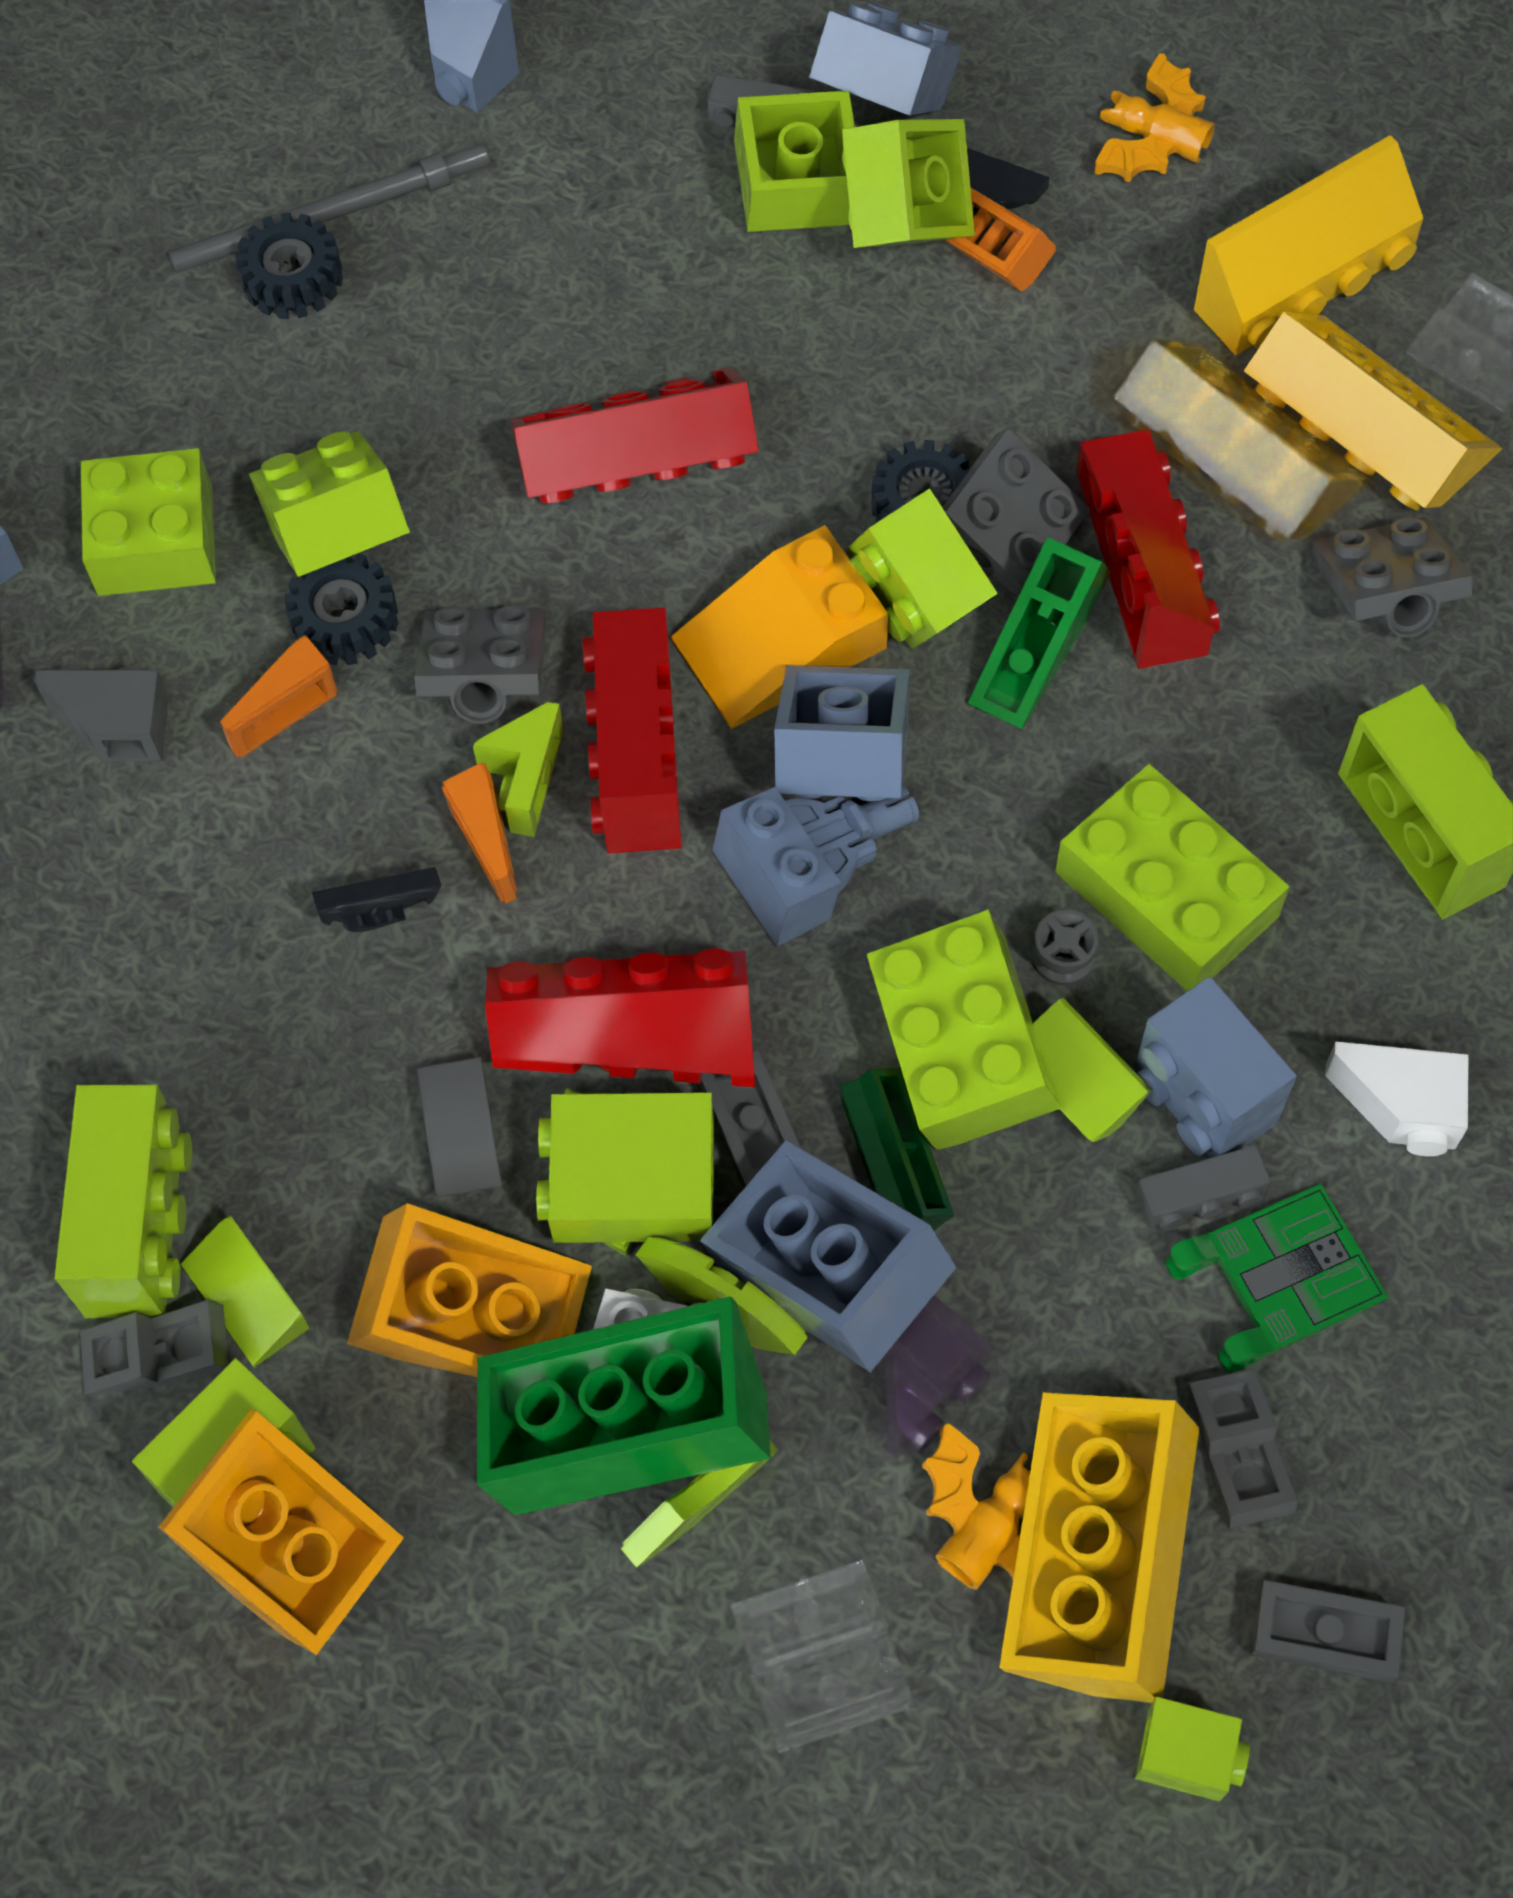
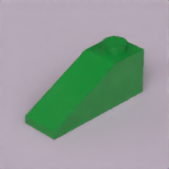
M1047 537L967 704L1023 729L1087 623L1111 570L1102 561ZM988 699H991V700H993V701H995V702H997V703H999V704H1001V705H1003V706H1006V707H1008V708H1010V709L1016 711V713L1013 712V711H1011V710H1009V709H1007V708H1005V707H1002V706H1000V705H998V704H996V703H994V702H992V701H990V700H988Z

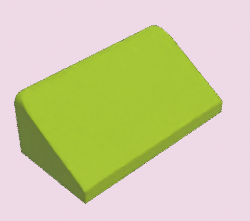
M1064 998L1054 1003L1033 1023L1061 1107L1060 1110L1091 1142L1107 1138L1121 1127L1152 1091Z
M231 1215L219 1222L180 1264L205 1300L223 1305L225 1328L254 1368L310 1329L300 1310Z

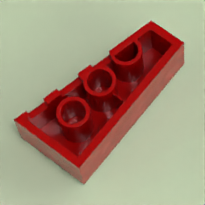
M666 607L593 612V636L582 637L585 673H595V689H585L588 726L597 725V742L588 743L590 780L599 779V797H590L593 834H605L607 854L682 849Z

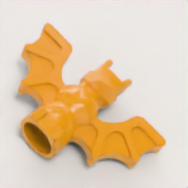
M1163 53L1156 57L1147 73L1145 86L1149 92L1163 102L1160 105L1151 106L1145 99L1139 96L1131 97L1120 91L1112 92L1111 100L1116 105L1114 108L1101 110L1100 118L1104 122L1118 126L1125 131L1137 135L1141 134L1144 139L1123 140L1111 138L1107 140L1095 161L1094 173L1096 175L1114 173L1124 177L1125 182H1131L1132 178L1142 171L1155 170L1161 174H1166L1169 162L1168 157L1173 153H1178L1182 158L1198 164L1200 162L1199 154L1201 148H1208L1213 137L1215 124L1203 118L1193 116L1195 112H1200L1204 109L1206 97L1197 94L1191 88L1189 83L1190 68L1181 69L1172 65Z
M945 1424L940 1429V1441L935 1453L922 1463V1468L928 1472L934 1487L933 1499L926 1510V1514L945 1519L954 1530V1535L945 1542L936 1554L937 1564L967 1587L978 1590L994 1565L1004 1568L1013 1580L1020 1539L1018 1535L1019 1521L1023 1518L1030 1476V1471L1024 1467L1028 1455L1022 1453L1008 1473L999 1477L994 1485L992 1496L978 1502L972 1492V1476L980 1456L979 1448L955 1427Z

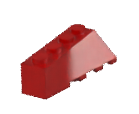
M729 366L712 370L714 383L705 384V380H690L689 377H683L664 382L665 386L659 388L660 395L648 397L647 391L629 390L604 398L602 400V409L592 410L591 403L579 402L510 419L527 497L539 496L540 503H554L574 497L573 489L596 485L599 492L614 491L630 486L631 477L653 473L655 480H669L687 475L689 473L688 466L710 462L711 468L722 469L745 463L746 454L759 452L747 381Z
M1150 429L1080 442L1076 474L1085 503L1090 508V519L1104 563L1111 570L1109 579L1137 668L1142 669L1208 656L1213 634L1219 633L1220 630L1219 613L1214 599H1205L1200 584L1203 581L1201 557L1196 548L1189 549L1184 535L1187 530L1185 509L1180 499H1172L1168 487L1171 480L1170 466L1165 451L1156 450Z
M711 948L697 954L663 956L658 953H642L633 958L598 960L592 957H579L561 963L532 964L525 961H515L501 967H487L485 1008L493 1068L575 1074L582 1068L583 1064L598 1065L602 1070L609 1072V1077L633 1079L641 1068L673 1071V1082L699 1084L702 1079V1073L731 1075L732 1086L755 1088L746 950L727 951Z

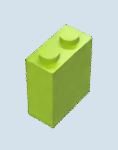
M712 1093L551 1095V1118H540L538 1128L540 1158L550 1157L549 1180H538L536 1206L538 1221L548 1220L553 1243L645 1242L648 1237H659L674 1242H700L701 1238L714 1224V1114Z

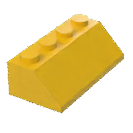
M1389 135L1207 240L1194 311L1235 356L1251 346L1259 349L1283 311L1319 315L1329 300L1341 293L1348 297L1355 295L1367 285L1375 273L1386 267L1390 270H1397L1412 258L1417 249L1416 241L1422 225L1423 215L1398 142Z
M1283 311L1244 370V372L1259 382L1255 388L1259 395L1281 408L1288 404L1303 416L1299 423L1306 431L1326 442L1333 438L1348 450L1344 458L1351 465L1370 476H1373L1375 472L1379 473L1393 484L1389 490L1390 493L1401 503L1414 510H1419L1421 506L1424 508L1441 507L1503 449L1324 315Z
M1043 1392L999 1668L1003 1671L1094 1697L1152 1703L1156 1697L1163 1698L1199 1427L1176 1400Z

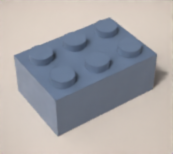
M785 1140L700 1240L720 1268L730 1272L744 1284L748 1281L782 1307L805 1331L868 1372L875 1368L956 1269L955 1264L928 1223Z

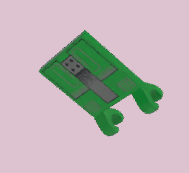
M1322 1184L1311 1187L1210 1233L1182 1240L1171 1248V1255L1165 1259V1266L1175 1280H1182L1218 1262L1254 1324L1255 1328L1229 1337L1223 1344L1224 1348H1221L1217 1353L1218 1360L1228 1374L1238 1372L1275 1352L1313 1336L1389 1298Z

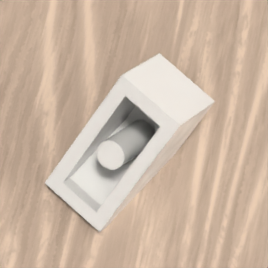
M1335 1041L1326 1062L1325 1076L1389 1143L1406 1144L1407 1150L1410 1153L1419 1156H1439L1446 1153L1448 1149H1456L1468 1129V1054Z

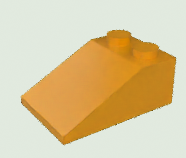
M826 525L773 551L671 636V641L730 729L779 705L786 665L852 667L887 649L888 612L868 584L848 562L850 560Z
M407 1203L382 1218L347 1344L392 1359L477 1377L478 1357L575 1334L592 1265Z
M250 1409L158 1526L159 1529L242 1604L286 1639L315 1655L319 1653L404 1539L401 1534L258 1411Z

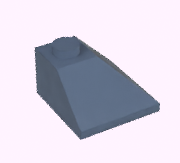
M424 0L435 87L441 97L449 104L458 106L462 103L478 113L519 74L510 0Z

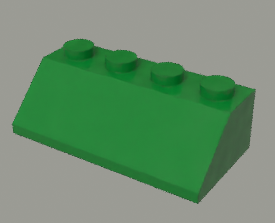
M731 1296L478 1357L477 1486L515 1516L771 1458L767 1393L737 1302Z

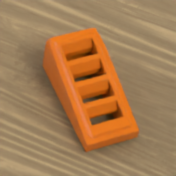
M971 188L972 209L974 207L979 209L973 218L975 236L945 241L1019 291H1024L1034 283L1056 251L1055 244L1039 228ZM992 219H994V220H995L994 223L991 225V227H990L989 230L986 232V234L984 235V237L982 238V240L979 242V244L976 245L975 243L978 241V239L980 238V236L983 234V232L985 231V229L988 227V225L990 224V222L992 221ZM1012 231L1013 234L1010 236V238H1009L1008 241L1005 243V245L1003 246V248L1000 250V252L998 253V255H997V256H994V254H995L996 251L999 249V247L1001 246V244L1003 243V241L1006 239V237L1008 236V234Z
M303 635L295 641L220 721L230 749L236 757H244L337 696L336 692L338 690L330 665L307 636Z
M479 763L443 781L444 786L441 788L453 817L501 903L505 902L507 904L517 899V886L502 814L499 810L497 791L486 763Z

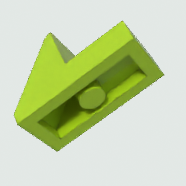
M546 702L480 738L473 745L477 764L486 763L490 773L505 775L500 788L499 810L506 812L510 833L535 836L564 733L560 704Z

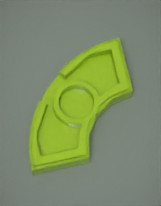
M648 1237L635 1254L664 1288L681 1301L691 1304L705 1303L731 1296L737 1302L750 1345L756 1349L796 1355L808 1338L804 1329L759 1288L749 1281L744 1284L730 1272L712 1266L714 1259L699 1251L668 1239Z
M770 1441V1454L772 1457L778 1449ZM769 1459L700 1474L682 1490L666 1499L622 1543L624 1546L621 1550L636 1567L646 1563L693 1528Z

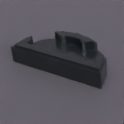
M967 148L970 187L1002 207L1012 209L1019 208L1027 203L1031 205L1037 202L1048 189L1050 177Z
M436 867L315 891L312 892L322 923L330 926L333 921L344 922L347 931L364 932L406 920L404 908L419 903L423 898L428 905L431 904L442 885Z

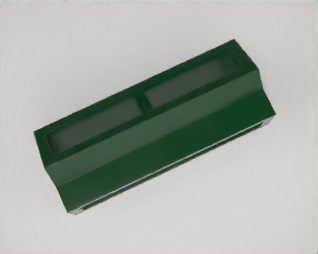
M901 1068L869 1069L860 1078L839 1084L840 1099L873 1192L928 1223L933 1230H936L952 1218L954 1212L927 1138L919 1130Z

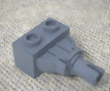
M904 786L901 799L885 798L879 801H869L862 805H858L851 800L845 802L843 796H835L824 802L805 798L784 800L777 788L773 787L721 810L712 851L777 947L831 919L837 896L847 886L855 869L873 861L874 857H876L877 848L874 841L904 826L915 824L919 820V810L913 797L901 802V800L909 795V791Z

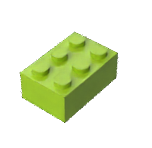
M1421 684L1359 715L1338 775L1442 920L1505 888L1513 874V800L1507 798L1493 779L1492 770L1486 758L1479 751L1472 750L1458 732L1455 719L1449 708L1444 703L1435 701L1426 687Z
M1150 764L1144 767L1061 840L1055 873L1187 992L1209 976L1213 978L1279 918L1290 888L1287 883Z
M989 909L867 954L919 1130L936 1150L959 1145L1061 1109L1005 936Z
M76 1085L54 1279L85 1318H120L135 1312L153 1318L165 1314L167 1298H177L179 1294L181 1280L180 1263L178 1258H171L173 1234H183L186 1226V1201L184 1195H177L179 1172H189L191 1168L192 1140L190 1133H183L179 1124L177 1110L169 1107L158 1085Z

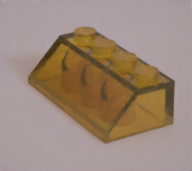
M1153 339L1114 396V399L1129 410L1126 418L1132 425L1139 430L1150 429L1151 435L1154 436L1157 433L1172 445L1169 453L1178 462L1193 470H1198L1200 467L1215 479L1212 487L1220 496L1236 505L1244 503L1259 515L1256 523L1272 537L1281 541H1285L1287 538H1308L1373 480L1367 474L1351 465L1344 456L1325 441L1306 431L1299 421L1283 408L1264 399L1256 392L1255 386L1200 343Z

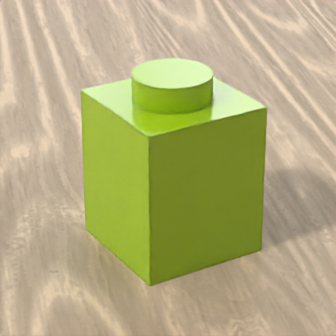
M1156 1697L1149 1707L1135 1779L1220 1802L1228 1794L1230 1784L1238 1787L1242 1786L1246 1774L1250 1743L1239 1741L1242 1719Z

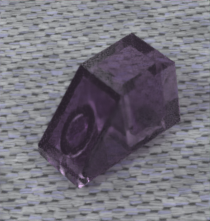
M935 1295L883 1357L887 1452L896 1460L906 1452L907 1444L919 1454L938 1436L945 1422L933 1412L936 1406L944 1411L956 1398L966 1405L980 1392L991 1377V1373L985 1367L989 1364L992 1346Z

